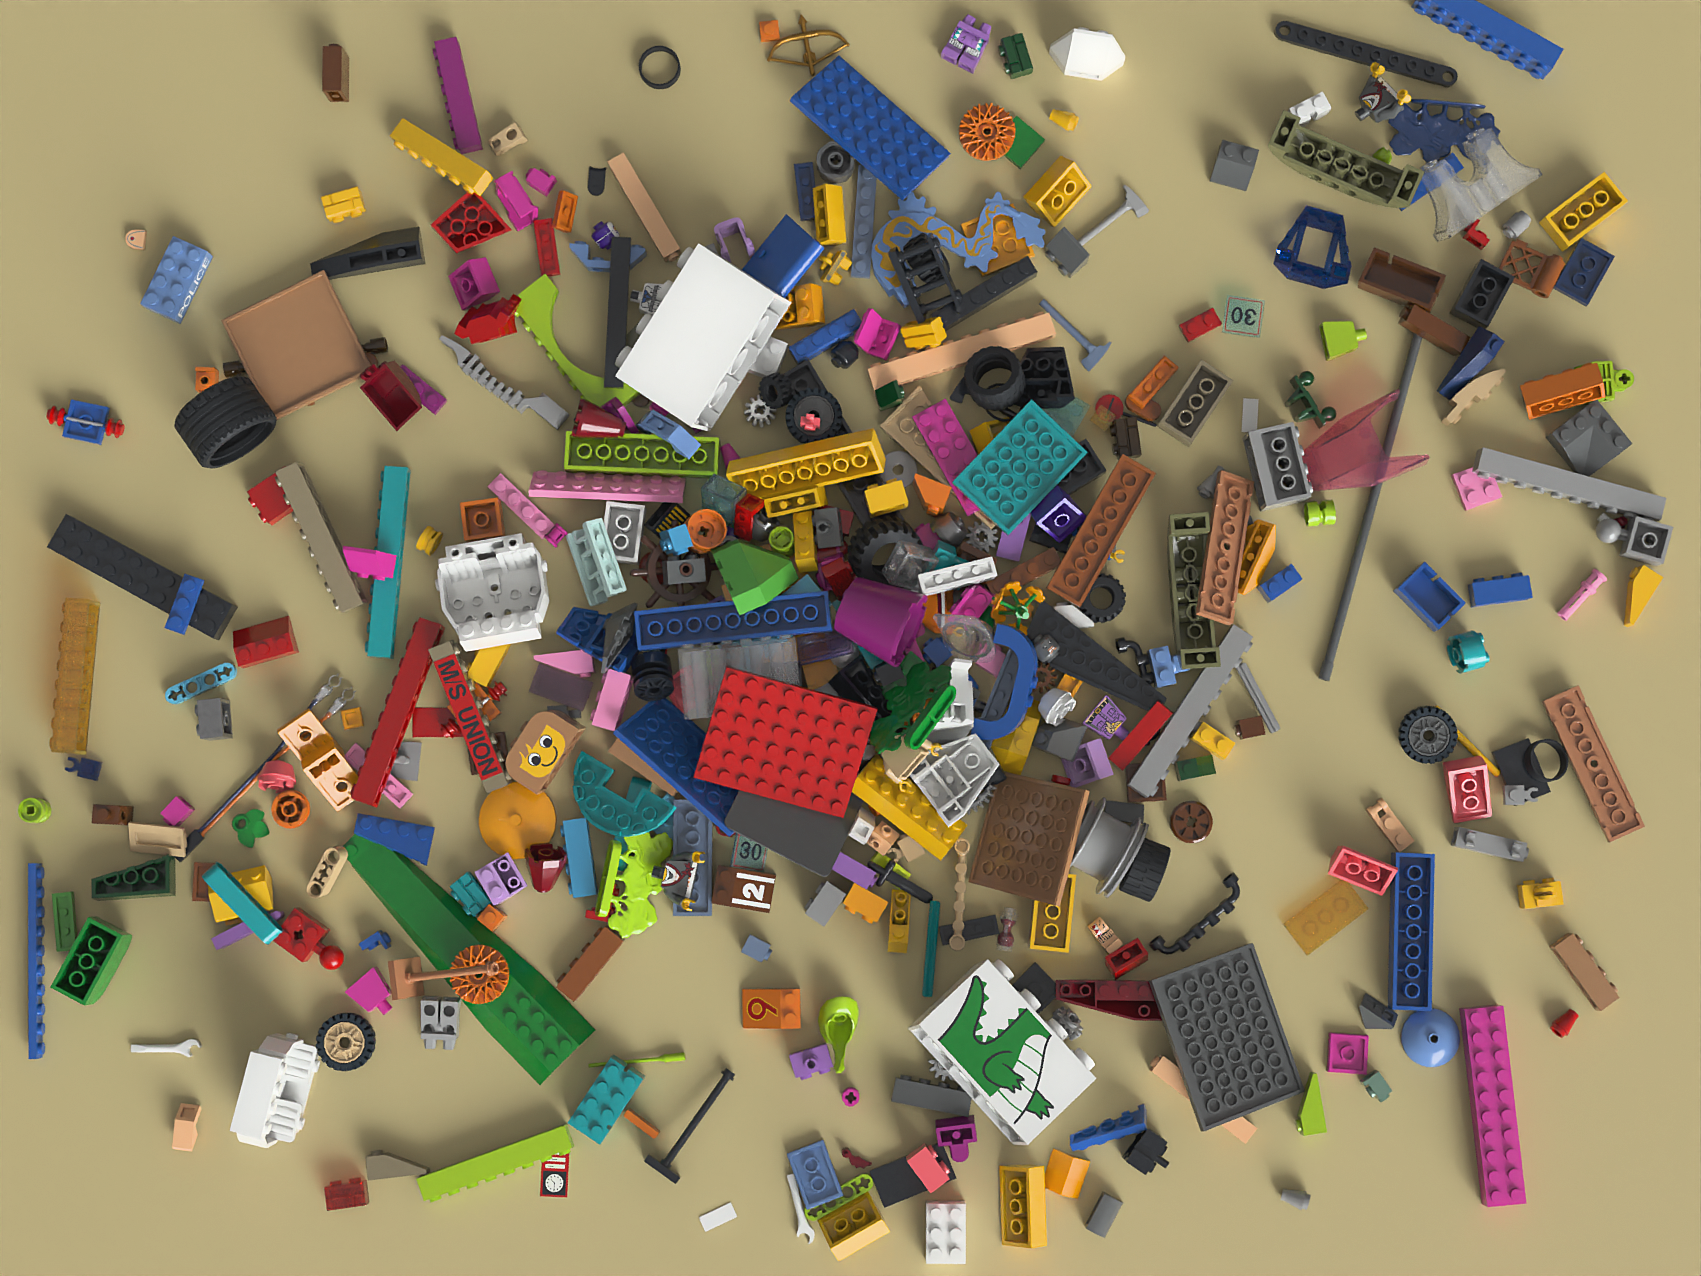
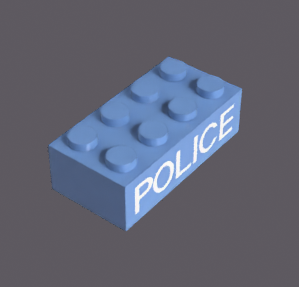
M173 236L140 304L152 312L181 324L213 256L208 251Z

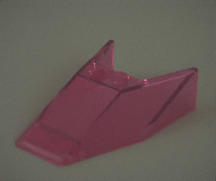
M1399 388L1342 417L1304 450L1302 459L1303 463L1307 464L1308 475L1306 476L1308 482L1312 484L1313 491L1372 487L1428 463L1430 459L1428 454L1400 457L1386 456L1371 424V418L1387 403L1398 399Z

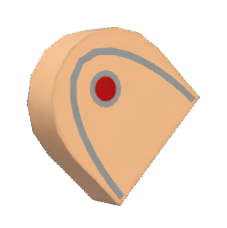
M145 230L129 231L125 237L127 245L135 250H145L147 232Z

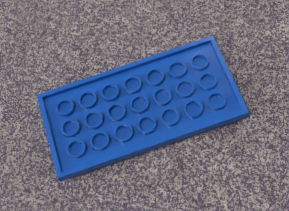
M839 55L790 99L793 105L901 200H904L951 154Z
M667 698L648 702L614 731L613 734L725 834L730 837L734 833V831L726 827L724 820L739 790L693 778L706 733Z

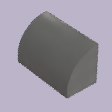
M1102 1191L1084 1225L1085 1228L1105 1238L1123 1202Z

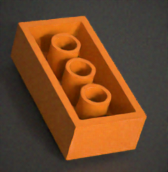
M1586 363L1580 368L1566 369L1560 374L1546 375L1543 379L1537 381L1530 380L1520 385L1529 420L1605 397L1604 382L1597 363Z

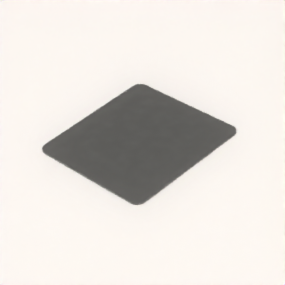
M739 790L724 823L732 831L820 876L826 877L830 874L864 801L852 792L844 818Z

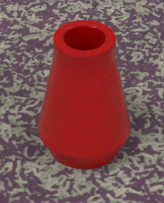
M1569 1009L1565 1014L1552 1022L1550 1029L1555 1035L1563 1038L1569 1034L1579 1016L1574 1010Z

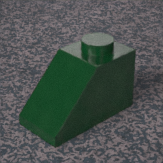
M1212 755L1174 763L1178 781L1216 774Z

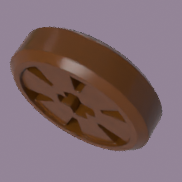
M1186 801L1174 808L1170 815L1169 823L1171 831L1177 839L1185 843H1198L1210 834L1213 818L1209 809L1202 803ZM1188 817H1191V819H1196V822H1194L1195 826L1193 828L1191 827V825L1187 826L1186 824L1188 822Z

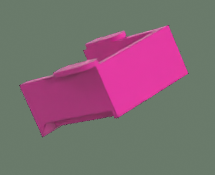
M513 171L494 180L496 195L507 210V216L517 232L534 223V220H538L539 207L533 205L517 178L513 176Z

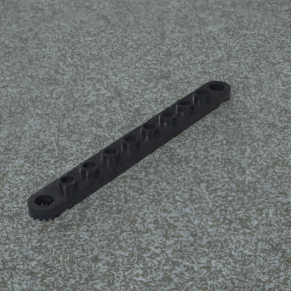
M1281 21L1275 28L1274 34L1278 40L1367 66L1377 62L1379 66H1384L1385 71L1434 85L1450 87L1454 85L1458 78L1456 70L1451 67L1289 21ZM1284 26L1288 28L1289 34L1282 35L1279 29ZM1446 72L1451 74L1452 81H1445L1443 74Z

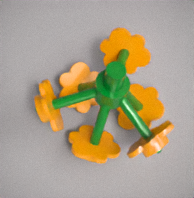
M1019 581L1008 582L1001 588L999 594L996 593L992 597L991 618L995 619V623L1005 622L1006 615H1015L1017 622L1008 625L1019 629L1027 636L1028 628L1023 626L1021 618L1029 619L1034 610L1031 602L1035 599L1037 602L1042 603L1045 597L1040 588L1030 585L1026 588L1030 598L1018 599L1016 594L1022 588ZM1003 596H1012L1016 604L1011 605L1003 601ZM1004 606L1012 609V611H1007V609L1004 608Z

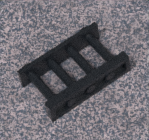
M932 232L927 236V243L904 252L899 251L897 247L890 249L888 252L918 324L926 320L928 311L953 301L956 307L959 308L961 307V300H963L960 289H956L939 250L941 247L937 236L934 237ZM932 249L935 260L911 270L909 268L906 269L905 259ZM936 267L940 268L943 275L942 278L919 287L913 285L912 279L914 276ZM947 284L950 295L927 304H921L920 294Z

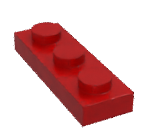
M553 219L534 220L541 276L544 274L548 277L561 275L555 231L552 228Z

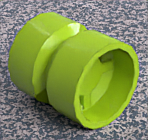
M1322 500L1319 504L1316 501L1305 502L1304 518L1306 526H1318L1319 523L1323 525L1335 524L1336 512L1334 501Z
M783 526L773 529L769 535L772 551L791 557L795 553L792 531Z
M26 798L18 806L19 817L29 823L45 822L49 819L52 810L49 802L41 798Z

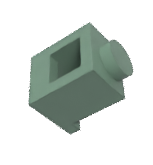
M1374 1070L1359 1081L1362 1085L1368 1086L1365 1088L1372 1098H1377L1379 1102L1389 1098V1093L1392 1092V1089L1379 1071Z

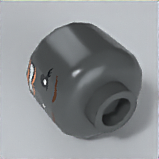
M1039 634L1032 641L1040 662L1047 661L1049 663L1060 653L1058 651L1060 648L1059 644L1050 634L1044 636Z

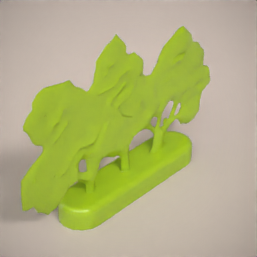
M649 832L638 836L624 837L628 850L621 854L622 845L620 841L610 840L596 901L595 915L606 917L610 904L613 902L616 907V913L612 914L608 919V925L611 929L619 931L622 939L624 937L628 938L631 934H640L647 927L657 922L656 910L647 898L649 894L656 895L662 891V879L652 877V871L654 866L662 867L661 862L669 857L672 851L673 840L669 838L666 832L657 834L654 838L650 837ZM631 852L635 853L634 856H629ZM622 859L628 866L622 875H616L619 860ZM615 880L624 881L626 885L624 893L619 897L612 895ZM619 901L624 902L627 905V911H624L620 908L621 903H619ZM618 911H620L623 915L619 916Z

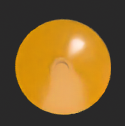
M511 782L509 785L492 791L484 800L479 813V829L485 843L501 856L508 852L512 859H524L525 849L528 848L530 850L532 844L549 843L556 829V811L549 796L545 792L537 795L519 782Z

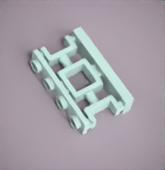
M602 518L586 521L582 524L583 529L566 535L588 603L591 607L606 603L608 597L616 596L627 590Z

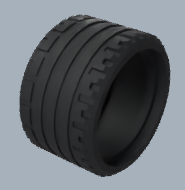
M235 376L210 386L191 399L178 413L174 428L199 464L204 468L213 469L238 460L260 445L274 430L277 417L248 377Z

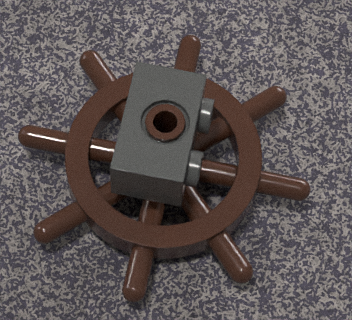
M672 520L671 528L679 526L677 520ZM647 536L641 537V542L651 552L646 562V568L632 569L630 575L632 577H647L648 583L654 591L645 604L647 608H652L660 597L668 601L677 602V607L685 606L686 601H690L700 594L709 602L716 598L706 587L710 581L711 571L719 569L716 563H711L707 553L697 554L689 550L683 559H681V554L670 557L662 550L660 543L656 545ZM658 558L663 560L662 567H656ZM656 575H663L662 584L659 583ZM683 583H689L693 589L684 593ZM671 584H676V594L667 591Z

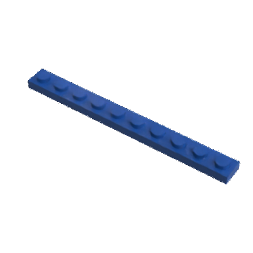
M28 863L29 1059L43 1058L45 1053V1043L43 1042V1035L45 1033V1024L43 1023L45 1005L42 1003V996L45 994V985L42 984V976L45 974V966L42 964V956L45 954V947L42 945V937L45 934V928L42 925V917L45 915V908L42 906V898L45 895L42 879L44 878L45 870L42 867V863Z

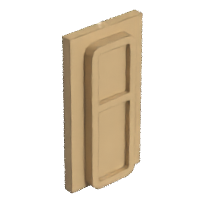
M131 821L128 823L130 851L178 857L186 856L187 834L184 827Z

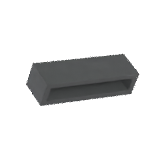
M900 1074V1078H895L891 1102L966 1117L969 1116L972 1098L961 1086H958L957 1089L949 1088L950 1084L943 1082L934 1085L930 1084L931 1080L919 1078V1081L911 1080L912 1076Z

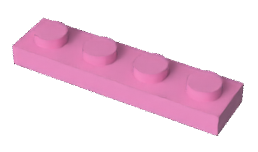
M501 473L487 486L542 540L545 534L548 535L555 528V524Z
M355 743L345 754V758L358 771L360 766L364 765L366 751L359 744ZM390 773L383 794L397 807L402 808L412 797L413 793Z

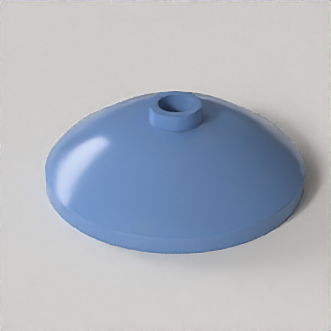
M1432 1008V1011H1416L1407 1018L1401 1031V1043L1407 1056L1415 1063L1425 1067H1438L1446 1064L1455 1056L1460 1044V1033L1452 1017L1441 1010ZM1432 1035H1435L1437 1038L1435 1042L1431 1041Z

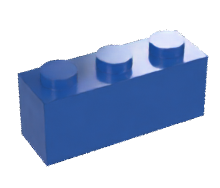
M1523 573L1511 574V578H1504L1503 575L1494 576L1489 581H1485V578L1473 579V583L1468 585L1471 608L1533 598L1529 575L1523 576Z

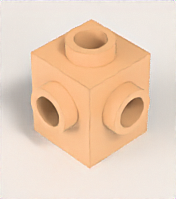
M881 821L878 826L875 825L867 844L884 856L900 834Z

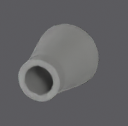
M1283 1188L1280 1200L1300 1210H1307L1311 1195L1307 1194V1191Z

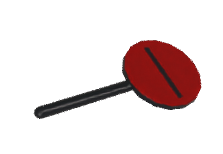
M1104 395L1096 403V415L1104 422L1111 423L1115 419H1120L1122 415L1128 418L1137 417L1123 412V402L1115 395ZM1137 417V421L1153 427L1157 426L1156 423Z

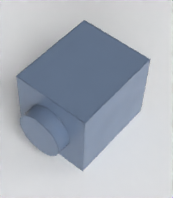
M750 934L741 952L762 963L764 959L768 960L772 950L769 949L771 944Z

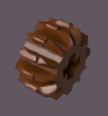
M1039 661L1037 673H1044L1046 677H1044L1043 683H1041V680L1037 682V686L1035 689H1032V692H1035L1037 687H1039V693L1042 694L1043 687L1048 692L1050 691L1048 684L1051 686L1056 685L1051 679H1057V675L1050 674L1056 670L1055 668L1048 670L1050 663L1047 662L1045 667H1043V662Z

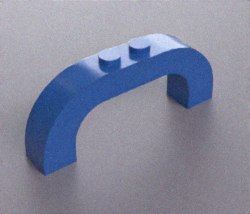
M997 623L993 643L1011 648L1018 658L1019 666L1006 714L996 721L980 717L974 718V727L972 728L971 735L976 733L981 740H993L1007 736L1020 726L1026 716L1028 707L1032 706L1033 696H1031L1032 689L1036 688L1038 677H1036L1038 660L1033 643L1019 629L1002 623Z

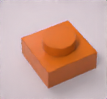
M778 20L759 22L761 42L780 40Z

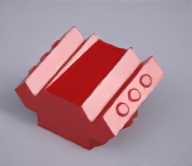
M513 294L509 300L502 297L499 301L493 303H482L478 309L471 307L462 317L461 321H459L454 334L462 339L469 337L471 344H476L517 333L514 315L522 299Z

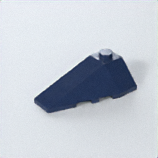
M1479 326L1436 391L1450 400L1494 359L1505 341L1493 332Z

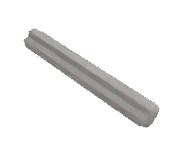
M1240 664L1236 670L1269 732L1274 733L1278 731L1280 726L1247 664Z

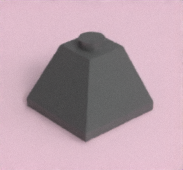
M1065 719L1057 727L1045 722L1038 727L1031 746L1073 762L1087 726Z

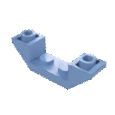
M575 241V244L570 243L569 247L572 253L588 271L610 273V261H606L601 257H593L590 260L591 249L589 244L583 241ZM631 245L630 270L647 256L646 248H643L641 245Z
M655 410L647 412L635 425L642 433H653L669 442L675 452L687 459H690L701 446L682 426Z

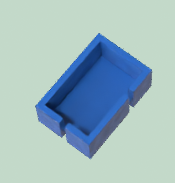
M1423 562L1393 592L1435 632L1451 616L1455 615L1466 602L1441 577L1432 581L1431 578L1435 577L1437 573L1426 562Z

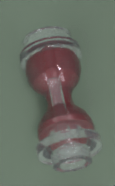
M1005 907L1004 911H1000L1003 931L997 936L995 944L997 945L996 950L1012 952V947L1015 944H1013L1014 936L1011 933V928L1016 924L1019 914L1016 913V909Z

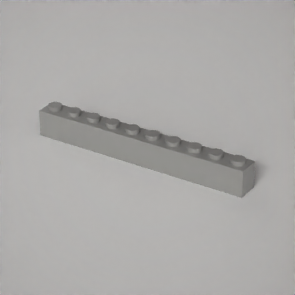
M1484 447L1477 450L1472 470L1480 478H1495L1498 483H1513L1514 487L1531 488L1535 493H1549L1553 498H1567L1569 502L1575 504L1582 502L1587 504L1589 508L1599 509L1600 507L1606 509L1605 512L1617 514L1618 512L1624 514V517L1629 519L1638 516L1655 522L1660 521L1666 502L1665 497Z
M1234 624L1229 628L1218 645L1221 667L1203 668L1127 786L1145 798H1148L1150 795L1154 796L1159 788L1157 783L1160 779L1164 780L1169 773L1167 768L1170 763L1174 764L1180 756L1178 751L1181 747L1185 748L1190 741V738H1188L1191 731L1195 732L1201 724L1199 719L1202 715L1206 716L1211 709V706H1209L1212 699L1216 700L1222 692L1220 687L1223 683L1226 685L1232 677L1230 674L1233 667L1237 668L1243 660L1240 658L1242 653H1247L1253 643L1250 641L1253 636Z

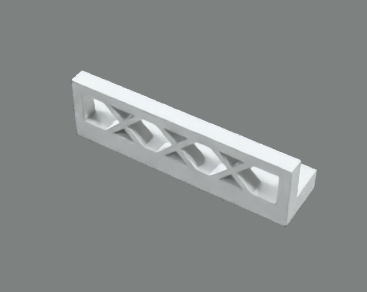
M988 557L917 575L920 587L918 593L929 596L993 580L997 576L993 558Z

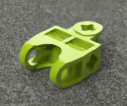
M1612 361L1591 362L1592 364H1598L1604 382L1605 397L1598 399L1599 402L1612 401L1615 399V392L1626 390L1634 382V375L1631 371L1626 369L1613 370ZM1582 365L1576 366L1574 369L1580 368Z

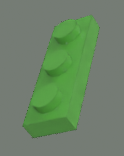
M74 892L52 894L56 950L57 952L69 951L77 938Z

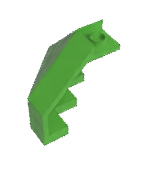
M739 539L711 550L739 615L767 604L799 579L789 557Z

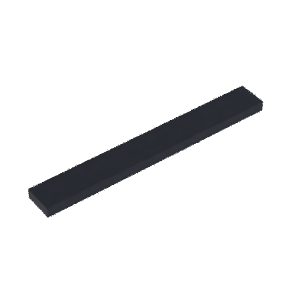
M612 237L604 388L624 389V382L615 377L620 369L615 365V362L620 352L626 347L631 237Z

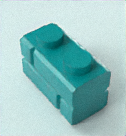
M471 872L465 873L450 886L452 889L451 895L456 901L461 900L464 904L462 908L468 916L472 914L473 917H476L489 904H492L484 888Z

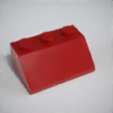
M289 616L233 631V649L238 667L247 668L299 653Z

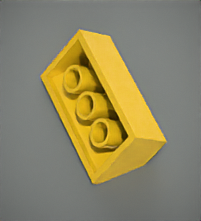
M999 1166L1002 1245L1023 1248L1047 1246L1044 1166Z

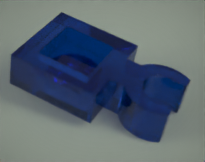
M68 757L67 760L72 761L74 766L72 768L65 767L66 771H78V777L98 781L103 762L87 758H81V762H79L76 758Z

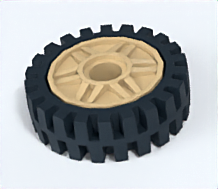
M340 1013L332 1016L322 1024L316 1036L318 1056L322 1058L323 1063L327 1064L326 1066L337 1071H351L363 1066L371 1058L375 1050L376 1035L375 1031L373 1032L372 1025L365 1018L355 1013ZM343 1037L349 1038L350 1045L348 1047L343 1046Z

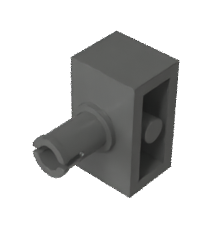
M840 508L814 510L812 523L813 526H816L817 534H814L815 545H818L819 549L843 547L844 540Z

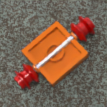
M494 681L495 686L493 688L488 686L489 694H486L478 683L475 684L476 689L474 692L476 697H480L483 704L481 709L483 714L488 716L490 722L501 714V711L492 700L500 702L502 694L507 696L505 692L508 689L501 681L499 683ZM449 704L447 708L455 717L451 704ZM447 718L448 723L446 725L441 723L442 728L440 730L446 738L450 736L453 739V733H460V727L457 719Z

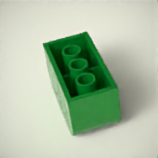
M97 916L88 917L50 988L84 1006L96 1003L105 992L127 952L132 935Z

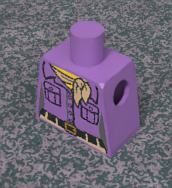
M1107 695L1101 699L1081 723L1107 740L1115 734L1123 741L1130 733L1122 726L1127 718Z

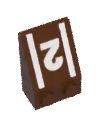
M718 865L711 903L770 913L776 875Z

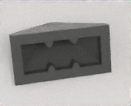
M1365 993L1359 1006L1365 1029H1393L1398 1014Z

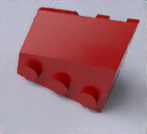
M468 192L430 224L432 229L456 254L512 230L485 199L474 192L473 194Z

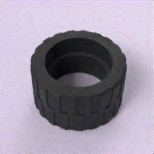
M989 346L980 349V351L975 352L969 358L964 368V379L973 401L979 407L992 411L1005 410L1020 400L1026 386L1025 376L1019 359L1013 352L1001 346ZM1003 368L1012 372L1008 381L998 388L986 389L978 385L982 376L992 369Z
M1144 838L1136 857L1119 884V890L1147 902L1152 901L1167 868L1171 852L1170 847Z

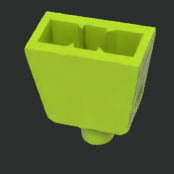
M1353 321L1322 322L1319 326L1326 361L1355 351L1358 348V341L1367 339L1365 328L1355 330Z

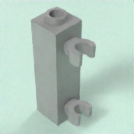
M1462 827L1454 828L1451 842L1453 847L1517 862H1524V859L1528 856L1529 848H1527L1526 842Z

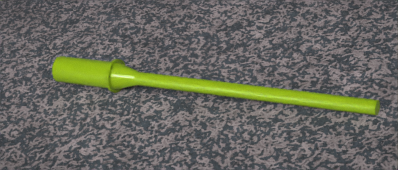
M685 1052L664 1053V1055L659 1057L623 1061L627 1064L651 1061L666 1063L681 1061L686 1058ZM607 1062L590 1063L588 1066L589 1068L605 1066Z

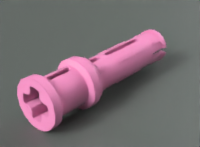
M1593 569L1592 574L1585 581L1581 582L1580 589L1557 612L1559 617L1567 621L1589 595L1596 593L1598 586L1602 582H1606L1607 578L1597 569Z

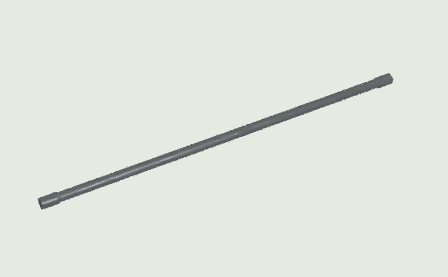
M1415 333L1411 341L1325 659L1320 669L1318 679L1330 681L1335 655L1420 349L1422 337Z

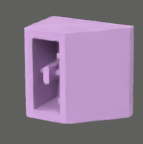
M508 852L474 872L494 906L499 905L528 886Z

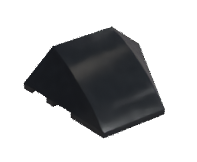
M1027 348L1020 361L1026 386L1020 400L1014 403V405L1024 408L1033 400L1041 409L1065 407L1075 399L1065 348Z

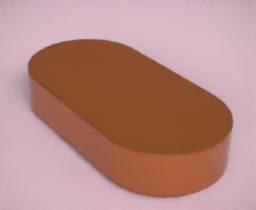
M1128 395L1125 399V406L1129 411L1148 421L1157 420L1161 414V406L1153 400H1150L1141 409L1128 398Z

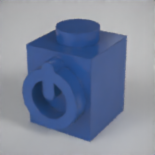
M942 636L937 637L935 640L930 638L923 644L925 647L922 650L924 653L922 655L929 665L933 663L936 668L952 656L951 652L953 649Z

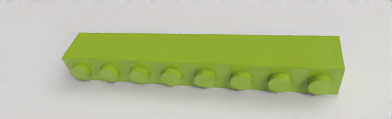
M567 1124L419 1176L416 1180L423 1200H430L431 1203L441 1199L443 1194L448 1193L451 1196L459 1193V1188L465 1186L467 1189L476 1187L478 1182L484 1179L486 1182L497 1179L496 1175L504 1173V1176L514 1173L515 1168L521 1166L523 1169L529 1168L534 1165V1161L541 1160L542 1163L552 1159L551 1155L559 1153L562 1156L570 1153L574 1143Z

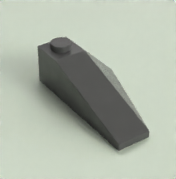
M632 603L614 612L609 619L605 620L603 626L605 636L601 673L605 674L632 637L635 624L634 611H637V603Z

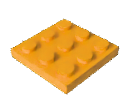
M1013 203L1009 205V206H1011L1012 208L1015 209V206H1014ZM1003 214L996 215L993 218V244L991 249L997 252L998 257L988 262L986 273H983L980 269L979 271L981 276L985 277L1015 264L1026 256L1029 258L1035 256L1032 246L1026 245L1025 238H1016L1013 218ZM980 217L960 225L966 238L975 236Z

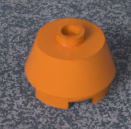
M286 790L275 797L271 812L277 824L284 828L292 829L301 826L307 820L310 813V805L306 796L301 792Z

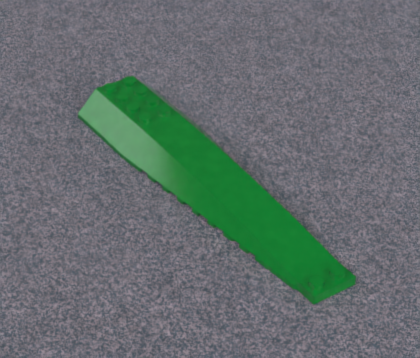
M356 834L343 845L348 852L347 860L352 864V867L437 971L450 969L452 967L451 963L456 958L455 956L459 955V952L465 950L466 947L472 945L493 947L504 956L509 967V980L503 993L495 1000L484 1004H473L464 1001V999L461 1000L490 1035L539 1085L596 1030L539 971L478 921L476 917H473L472 914L468 916L461 904L403 854L387 849V847L381 844H376ZM481 973V974H477V977H478V978H481V977H482V973ZM451 977L444 978L452 988Z

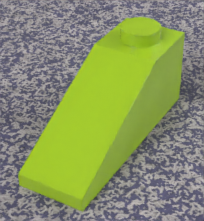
M1315 1072L1309 1073L1297 1114L1298 1120H1295L1297 1131H1300L1303 1136L1327 1132L1318 1076Z

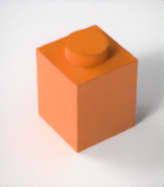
M489 904L477 920L490 931H495L507 915L493 904Z

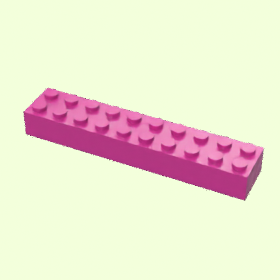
M1497 1004L1459 1008L1481 1203L1486 1207L1527 1204L1504 1006Z

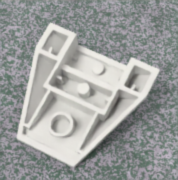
M976 733L941 745L942 749L939 747L934 748L933 751L937 752L939 756H934L931 750H927L929 754L910 774V777L918 785L948 827L965 815L999 766L997 760Z

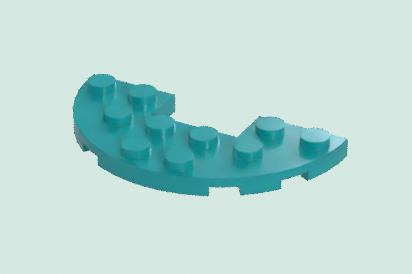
M583 751L579 754L573 771V793L581 813L596 828L615 836H638L662 825L677 808L644 787L632 804L605 787L615 770Z

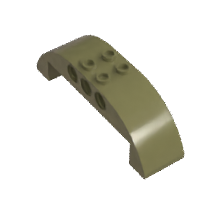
M1283 110L1268 144L1271 152L1280 161L1310 179L1362 201L1393 208H1406L1410 206L1425 171L1409 164L1403 170L1298 125L1301 117Z
M1209 512L1170 514L1168 520L1167 554L1171 614L1175 648L1181 669L1221 667L1219 647H1216L1214 620L1196 615L1207 534L1210 532Z

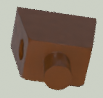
M93 804L92 824L128 825L130 821L133 822L134 806ZM122 811L124 812V817H123V819H121V813H122Z

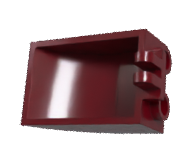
M395 360L391 362L384 361L379 366L374 363L360 374L361 379L366 381L360 389L396 431L422 408V402L416 387Z

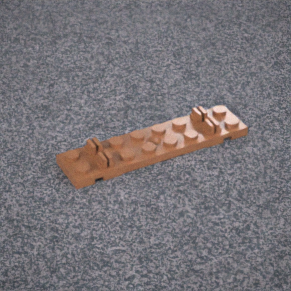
M1221 470L1217 473L1210 518V532L1207 537L1196 615L1231 625L1233 624L1235 609L1233 608L1238 594L1239 577L1251 507L1250 497L1253 494L1254 481ZM1224 544L1227 545L1228 550L1224 548Z
M1579 685L1543 700L1544 708L1567 753L1568 759L1607 842H1612L1645 827L1590 708L1585 703V698ZM1592 760H1595L1597 762L1596 767L1591 766L1590 763Z

